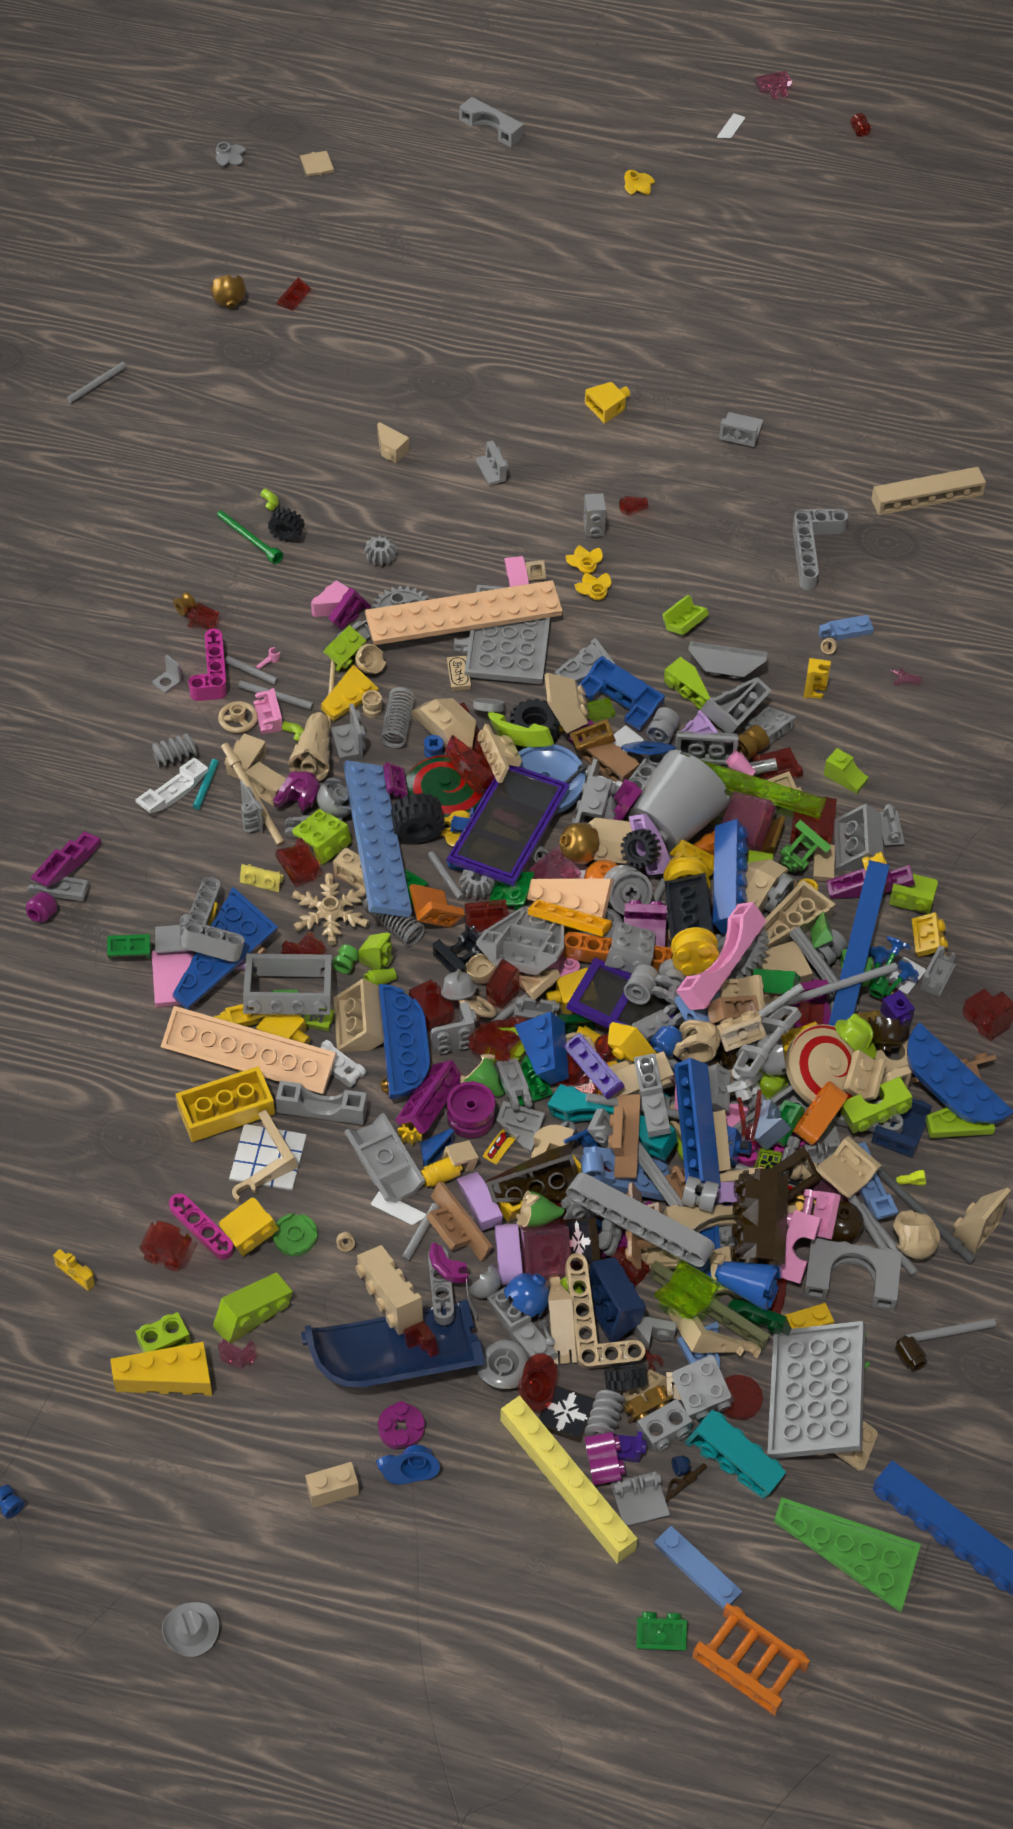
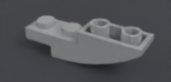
M656 1054L634 1057L648 1135L653 1137L669 1134L671 1130Z
M505 1288L487 1297L491 1308L513 1342L518 1343L524 1348L528 1358L537 1369L557 1358L554 1348L546 1344L545 1337L531 1322V1316L512 1305L514 1300L511 1296L508 1299L504 1294Z

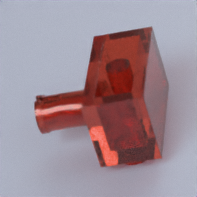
M431 979L409 989V996L418 1001L424 1012L426 1028L429 1032L435 1027L444 1026L452 1022L453 1006L450 1001H446L441 995V988L437 982Z

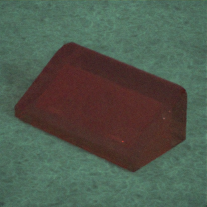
M298 277L276 304L293 311L311 288Z

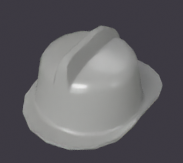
M457 969L456 972L450 973L444 978L441 995L450 1000H462L473 996L478 986L473 984L472 977L468 973Z

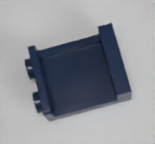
M912 1098V1108L904 1114H899L903 1119L902 1132L898 1133L876 1125L871 1143L913 1158L926 1127V1116L931 1113L932 1106L925 1101ZM892 1122V1124H890V1126H891V1127H894L895 1124H897V1123H896V1122Z

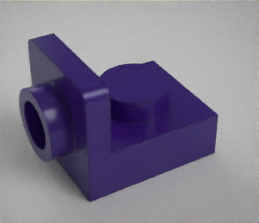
M638 1431L637 1437L615 1435L619 1436L621 1450L617 1451L618 1461L640 1463V1455H645L646 1440H642V1432Z

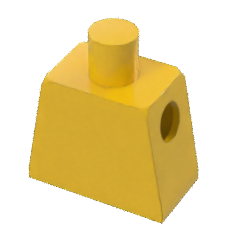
M613 382L588 388L585 390V404L603 423H606L625 410L626 398L630 396V390L626 386L618 389Z
M583 968L556 980V991L547 992L546 1000H555L556 1003H560L562 1013L577 1014L566 1009L588 968ZM591 981L580 1003L598 1010V998Z
M267 1014L256 1027V1030L309 1044L311 1037L305 1034L307 1029L306 1023L299 1014Z

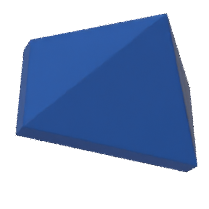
M450 1128L420 1142L423 1167L436 1162L443 1155L445 1147L453 1144V1129Z

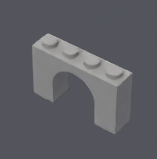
M825 1238L811 1239L803 1296L826 1300L831 1272L842 1264H856L866 1269L873 1279L874 1288L871 1307L894 1311L898 1297L902 1252H897L893 1249L873 1248L870 1245H853L845 1241H828Z

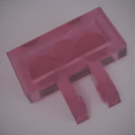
M786 71L755 77V84L760 92L770 90V95L773 99L778 97L777 89H779L782 97H786V87L791 86L792 83Z

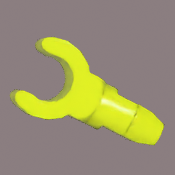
M918 1170L910 1175H901L896 1177V1181L900 1185H926L925 1171Z

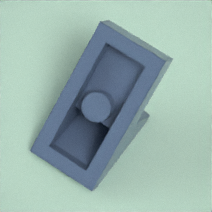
M763 1100L754 1137L760 1146L766 1150L791 1130V1127L781 1118V1110L772 1100Z

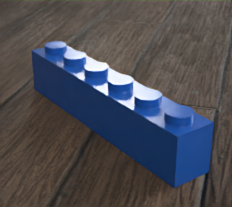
M738 819L715 826L713 923L722 934L727 933L728 918L736 906L747 902L746 885L748 882L746 869L748 865L746 853H748L746 838L748 837V831L745 826L741 825Z
M688 1058L674 1065L685 1179L687 1182L688 1176L701 1179L702 1183L706 1181L717 1183L720 1188L721 1182L708 1065L693 1058Z

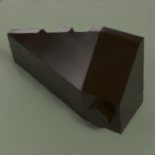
M566 1144L548 1150L486 1180L492 1202H520L523 1200L526 1191H534L547 1199L562 1201L565 1197H568L566 1190L579 1173L570 1147Z

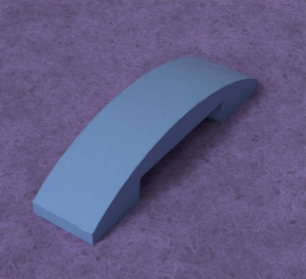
M865 1142L858 1144L871 1155ZM876 1173L871 1181L859 1190V1193L872 1215L879 1220L897 1215L898 1209L891 1195L886 1194Z

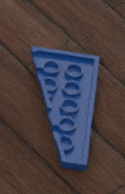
M232 887L228 898L223 903L219 914L211 926L237 933L244 937L245 942L241 958L238 961L232 962L197 952L173 992V998L187 1010L193 1007L246 959V953L252 954L278 931V926L234 887Z

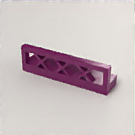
M453 1060L432 1065L424 1082L414 1091L395 1119L398 1125L412 1122L419 1134L428 1130L447 1102L450 1091L460 1082L462 1073Z

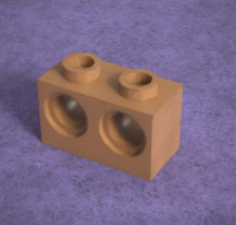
M756 995L720 997L711 1001L707 1007L709 1022L715 1025L721 1024V1021L728 1018H733L734 1020L742 1017L741 1014L747 1011H759Z

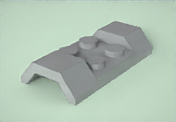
M384 1113L380 1114L372 1124L360 1130H345V1134L355 1149L356 1155L385 1201L394 1203L415 1194L425 1183L424 1177Z

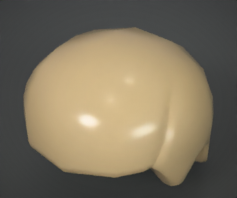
M365 644L358 649L355 660L362 672L377 674L384 669L386 661L383 660V651L376 645Z
M479 953L466 963V973L472 977V981L475 983H488L497 974L498 967L485 954Z

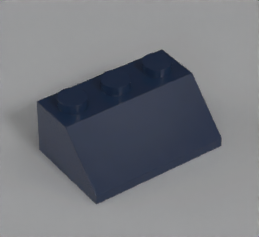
M615 1257L592 1261L588 1271L594 1316L610 1343L616 1342L640 1324L646 1308L644 1301L636 1292L634 1284L630 1282L623 1266L620 1265Z

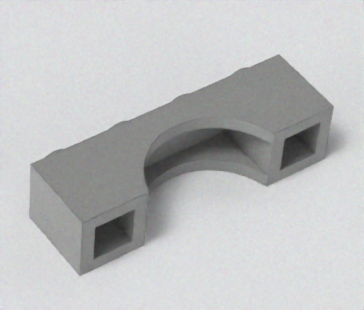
M473 97L459 106L460 121L471 127L489 125L498 130V141L509 147H513L524 138L523 123Z
M280 1081L276 1096L277 1113L363 1125L367 1111V1093L344 1090L343 1093L337 1096H322L310 1092L301 1083Z

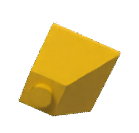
M615 1022L610 1024L608 1044L613 1049V1055L619 1060L634 1061V1057L657 1054L637 1027Z

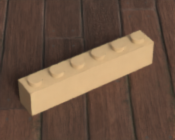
M979 467L967 468L874 486L871 500L878 515L982 496L986 481Z

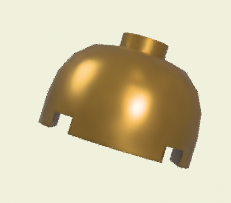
M225 275L213 281V285H210V291L217 304L227 308H234L242 302L246 294V287L241 276L236 275L237 278H231V275Z
M573 823L564 829L560 837L561 853L567 860L577 864H588L594 858L592 854L599 847L598 831L588 823Z

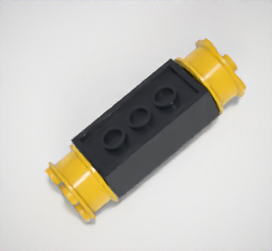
M681 857L668 863L663 874L671 950L673 953L672 961L674 967L680 970L682 974L694 976L704 972L717 960L719 956L718 940L713 923L709 869L697 857Z

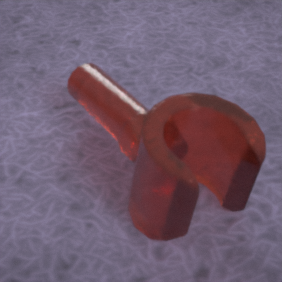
M645 1347L644 1355L649 1361V1370L655 1371L656 1369L652 1364L653 1361L658 1362L662 1367V1358L658 1355L653 1356Z

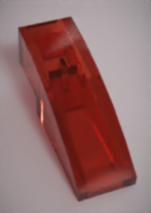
M452 735L446 747L449 760L465 783L480 795L489 788L494 774L482 765L483 758Z

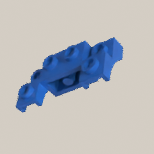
M603 656L594 663L589 673L579 684L584 687L586 691L585 697L593 700L602 692L629 709L630 711L625 715L624 721L639 731L651 721L652 715L664 704L665 695Z

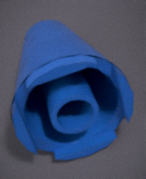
M724 1261L722 1265L719 1264L717 1266L715 1277L718 1278L720 1285L762 1310L768 1311L778 1292L779 1286H777L776 1278L781 1279L782 1269L778 1265Z

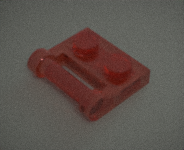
M790 747L757 755L752 759V762L771 758L776 759L778 770L758 774L761 781L790 771L792 777L798 778L803 776V769L798 764Z

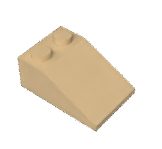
M1004 1188L981 1197L977 1203L972 1202L966 1210V1216L964 1218L959 1217L953 1225L955 1229L953 1236L955 1238L958 1237L965 1243L966 1248L975 1253L1000 1224L1011 1190Z

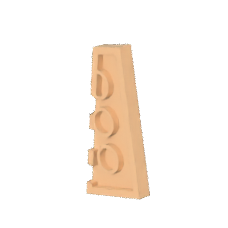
M531 879L527 899L532 901L537 899L605 919L614 879Z

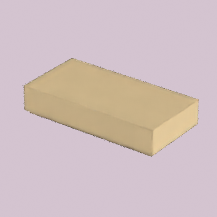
M830 845L832 847L827 853L819 846L814 850L813 880L827 881L834 878L835 845Z

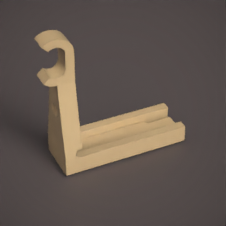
M266 1109L258 1113L283 1159H276L250 1178L237 1184L232 1190V1195L238 1203L241 1202L238 1194L243 1190L251 1188L252 1192L257 1194V1187L298 1168L293 1154Z
M549 1271L550 1292L548 1303L551 1337L555 1339L552 1347L557 1353V1358L553 1359V1363L558 1364L557 1351L560 1352L561 1364L570 1363L569 1350H571V1360L574 1363L577 1362L572 1297L560 1284L558 1271Z
M676 1293L675 1299H673L667 1313L673 1322H677L676 1327L692 1352H736L739 1356H742L744 1351H748L753 1354V1357L758 1358L761 1348L756 1343L734 1339L711 1330L707 1331L683 1294Z

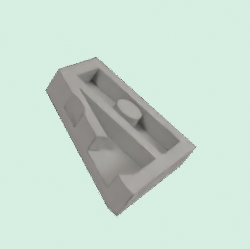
M503 1101L496 1122L528 1153L532 1154L534 1149L533 1137L541 1129L545 1113L519 1106L518 1110H512L510 1103Z

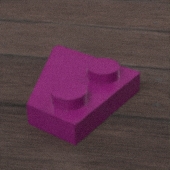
M349 588L328 619L342 630L351 621L359 617L357 613L363 609H370L371 605L354 589Z

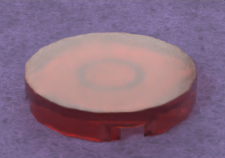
M731 1375L724 1380L735 1402L731 1403V1407L721 1411V1413L730 1419L747 1420L754 1417L760 1410L763 1400L762 1390L758 1383L744 1375Z

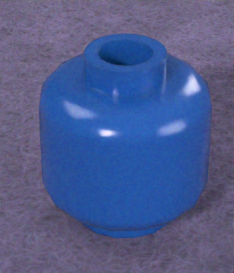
M672 1025L668 1027L661 1026L651 1038L650 1043L657 1054L664 1051L666 1057L670 1058L674 1056L673 1051L677 1042L683 1041L681 1038L682 1033Z

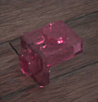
M224 1338L218 1345L221 1360L228 1365L233 1364L241 1370L246 1364H251L256 1356L255 1343L249 1341L243 1350Z

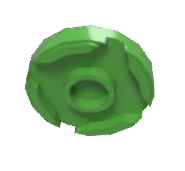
M287 1214L276 1222L279 1230L273 1234V1243L283 1254L301 1256L308 1253L315 1246L318 1239L317 1227L314 1221L307 1215Z

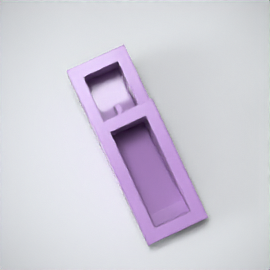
M647 814L629 816L632 831L638 829L651 830V834L655 833L657 835L654 839L660 840L657 846H661V850L657 852L661 854L659 857H656L658 859L656 862L645 866L647 876L664 873L670 857L654 823ZM638 840L636 842V851L640 856L645 855L646 847L642 841Z
M474 1172L457 1178V1184L480 1230L483 1231L502 1224V1213L497 1203L492 1202L488 1187L479 1173Z

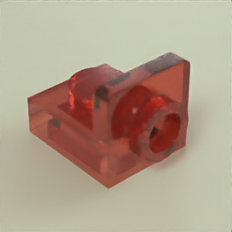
M198 603L195 609L191 608L187 615V619H189L187 626L191 628L195 622L207 629H213L219 612Z
M421 1321L403 1330L408 1348L419 1345L421 1350H426L430 1357L439 1354L436 1337L425 1321Z

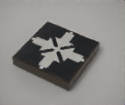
M596 1217L564 1221L568 1258L572 1254L577 1253L586 1258L587 1264H591L592 1261L601 1260ZM572 1261L570 1263V1266L581 1265V1263L578 1261Z
M552 1384L539 1415V1420L550 1433L580 1443L590 1418L595 1398Z

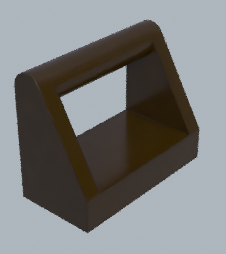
M804 1146L770 1168L772 1170H779L783 1174L802 1161L810 1172V1177L788 1191V1202L804 1192V1189L810 1188L821 1180V1176L817 1172Z

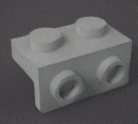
M494 441L486 442V455L476 458V463L488 485L505 482L506 471L509 469L507 460L503 459L499 447H496Z
M597 1109L587 1131L602 1148L612 1149L609 1148V1135H613V1128L610 1127V1115L604 1109Z

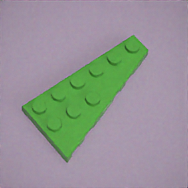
M781 1497L774 1523L900 1613L902 1612L921 1546L920 1543Z

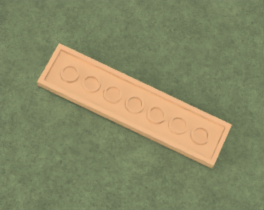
M176 1006L173 1007L161 1047L239 1071L259 1066L264 1078L277 1082L301 1083L307 1090L322 1095L325 1094L337 1053Z

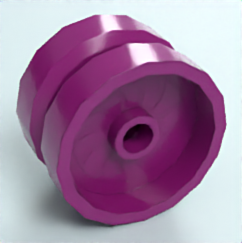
M475 1081L463 1082L456 1085L450 1091L447 1098V1121L450 1128L454 1130V1133L468 1139L478 1138L487 1134L493 1127L495 1121V1097L492 1091L484 1084Z

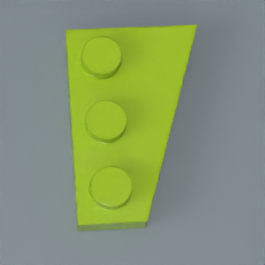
M948 1108L928 1114L925 1119L930 1138L994 1134L995 1131L994 1124L968 1122L955 1115Z

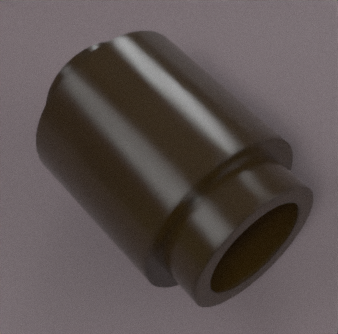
M903 1336L896 1342L895 1351L905 1366L910 1368L912 1372L921 1369L927 1364L926 1354L913 1336Z

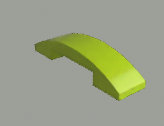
M494 712L488 713L494 732L498 736L506 735L510 737L515 745L546 747L554 744L548 727L532 724L529 728L508 723L504 715Z

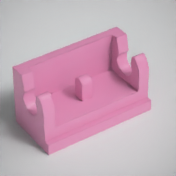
M274 688L256 693V698L264 697V699L254 701L261 734L282 731V716Z

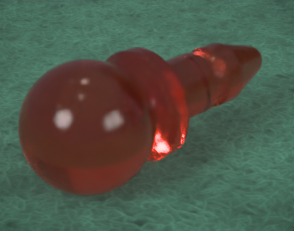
M521 1016L509 1017L508 1020L497 1019L491 1021L490 1025L496 1028H515L514 1025L527 1021V1019Z

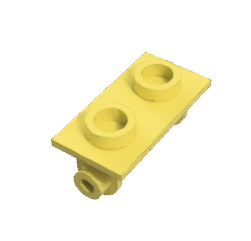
M252 864L241 865L240 883L279 892L280 882L282 883L284 880V875L281 872L264 870L254 867Z

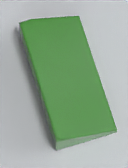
M824 911L810 929L814 949L833 940L831 924Z

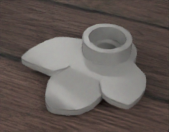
M220 142L216 147V161L221 166H225L228 163L234 166L243 163L240 154L245 152L246 149L241 145L230 146L228 142Z

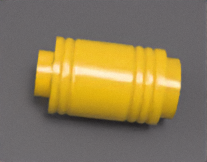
M447 1157L423 1167L420 1173L425 1179L424 1185L432 1188L438 1182H447L459 1177L460 1171L463 1168L462 1165L454 1166L450 1158Z

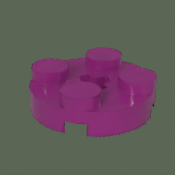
M399 1401L387 1407L379 1417V1437L391 1449H406L411 1445L419 1444L424 1436L425 1421L422 1413L416 1407L404 1401ZM397 1423H406V1430H396Z

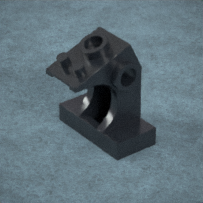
M466 924L465 931L458 937L459 942L453 946H446L440 939L433 943V956L450 973L456 972L457 969L466 973V963L473 956L479 953L484 954L476 945V941L482 933L478 930L474 932L477 929L474 925L469 927ZM463 950H466L468 952V954H466L463 957L457 956V954H459Z

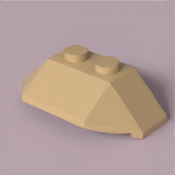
M453 698L434 699L412 710L411 715L432 735L440 736L443 739L444 747L456 758L473 749L476 720Z
M597 817L590 821L588 824H591L592 828H596L599 836V847L592 854L594 856L593 860L605 859L627 864L629 860L624 861L623 859L626 856L625 853L621 854V850H624V847L620 846L621 843H624L623 837H626V834L632 831L630 822Z
M771 859L747 863L746 878L748 884L746 885L747 902L745 903L754 902L761 914L770 900L767 897L770 889L773 886L776 887L780 876L788 871V868Z

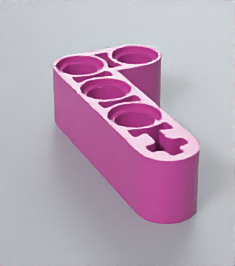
M209 629L205 633L207 674L193 675L188 681L190 697L195 701L222 699L227 695L223 638L221 631L218 629Z

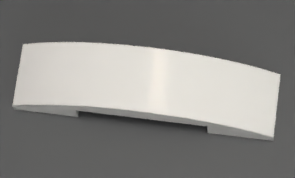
M192 758L180 767L178 775L156 791L149 789L136 799V803L149 813L163 810L190 792L208 772V767L196 758Z

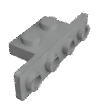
M593 759L592 765L588 766L587 782L583 783V796L577 802V816L572 819L571 824L584 823L586 816L603 818L613 782L612 779L598 777L600 770L598 759Z

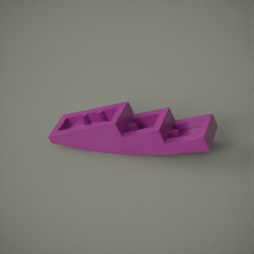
M84 831L75 842L69 840L61 851L55 849L31 876V880L46 887L62 880L91 856L102 844L101 839Z
M910 865L888 871L883 893L891 892L894 884L905 887L916 885ZM865 868L827 880L830 898L860 897L866 875Z

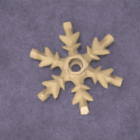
M327 873L325 874L326 884H320L321 888L325 891L321 893L326 896L322 901L318 900L317 895L313 898L309 891L306 892V895L296 890L293 892L292 898L301 900L299 905H309L308 908H318L317 913L308 912L310 915L300 916L299 918L302 921L293 924V927L296 931L301 930L305 926L311 929L314 922L318 925L319 919L324 918L327 922L323 925L326 929L322 935H328V944L335 945L336 934H341L340 930L336 927L340 926L335 921L338 917H343L344 923L348 920L353 927H355L356 923L365 928L368 927L369 920L360 918L363 915L362 913H352L353 910L344 911L343 909L345 905L353 906L352 903L361 902L362 900L359 897L365 896L366 890L362 887L354 893V890L351 889L347 896L343 893L342 899L338 900L334 896L339 892L335 891L339 883L333 884V874Z

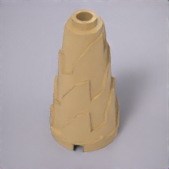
M317 712L308 718L304 732H301L298 744L295 745L290 756V772H311L319 781L327 776L329 771L330 750L328 749L330 737L328 717L325 714Z

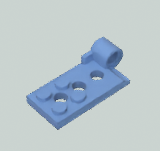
M597 1146L585 1147L583 1149L584 1155L580 1158L582 1173L588 1174L622 1193H627L628 1183L633 1182L642 1193V1197L666 1201L653 1182L644 1175L646 1172L639 1163L637 1166V1179H615V1155L612 1149ZM652 1158L664 1176L669 1175L667 1160ZM604 1166L608 1167L611 1170V1172L605 1170Z

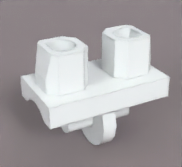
M733 1067L732 1075L735 1081L726 1087L728 1093L735 1091L738 1102L748 1100L752 1095L761 1091L758 1083L763 1078L761 1071L751 1078L738 1075Z

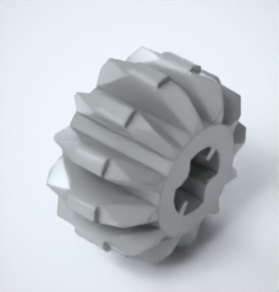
M380 535L378 538L372 537L371 541H367L364 549L368 562H372L374 566L380 564L381 567L383 564L389 565L391 561H394L397 553L393 539H388L387 536L382 538Z
M463 870L459 884L462 893H466L467 898L474 896L476 901L478 897L484 899L486 894L491 895L495 881L473 871Z

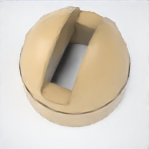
M826 638L821 643V650L825 654H832L837 649V642L833 638Z
M349 1232L338 1234L336 1239L338 1249L343 1252L352 1250L355 1246L353 1235ZM347 1238L348 1243L344 1244L343 1239Z

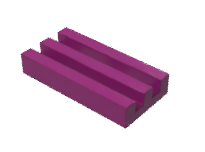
M386 762L383 770L387 793L391 794L393 791L395 796L398 797L400 794L403 799L404 796L408 795L404 768Z

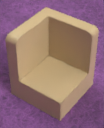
M469 1140L446 1146L442 1155V1159L449 1157L454 1166L462 1164L466 1172L475 1169L479 1158Z

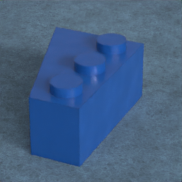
M550 1011L514 1025L537 1076L550 1085L569 1078L567 1051L563 1047L566 1043L565 1022Z

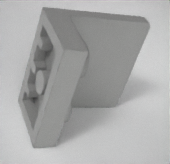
M728 412L726 419L722 418L719 439L755 447L763 420Z
M349 704L350 724L331 727V734L340 763L346 760L363 758V750H366L365 740L362 738L365 737L364 726L359 724L361 722L359 710H355L354 704Z

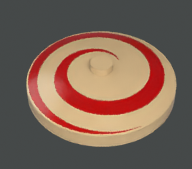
M821 1024L804 1029L791 1041L786 1053V1072L792 1087L809 1104L812 1103L828 1081H831L844 1091V1084L855 1050L838 1035L835 1026ZM844 1091L846 1094H848L847 1099L853 1097L852 1095Z

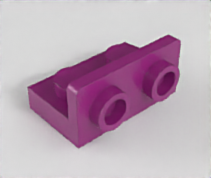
M625 779L613 797L619 803L613 811L616 813L613 820L622 821L641 794L642 790L634 782Z

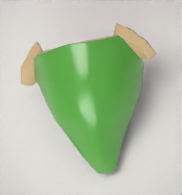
M483 1054L481 1055V1063L468 1076L464 1077L461 1075L460 1083L471 1081L482 1083L492 1091L494 1096L502 1097L504 1090L500 1085L497 1069L492 1062V1059H495V1055Z
M526 1191L522 1200L520 1214L516 1216L518 1220L517 1225L520 1228H534L547 1225L564 1214V1209L537 1192Z

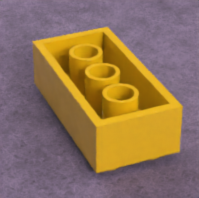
M259 1066L176 1093L178 1110L191 1142L260 1120L258 1113L265 1109L269 1116L275 1115L274 1100Z

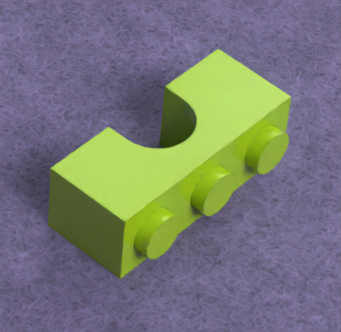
M900 1076L880 1085V1097L882 1099L880 1103H867L861 1094L845 1100L841 1106V1115L853 1134L858 1131L863 1132L878 1122H886L890 1117L898 1113L904 1114L912 1108V1095Z

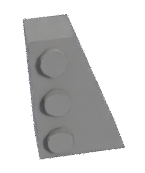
M756 677L737 686L735 689L723 692L722 695L708 699L701 708V711L725 733L732 734L772 690Z

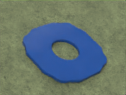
M637 741L621 746V749L638 754L653 755L675 750V746L654 741ZM641 747H655V748H653V749H646V748H641Z

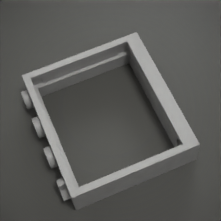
M246 953L243 1014L330 1015L332 955ZM252 976L324 977V993L251 992Z

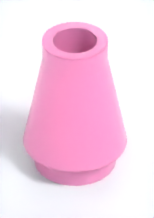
M736 750L725 762L728 764V768L747 779H750L756 772L742 752L739 753Z

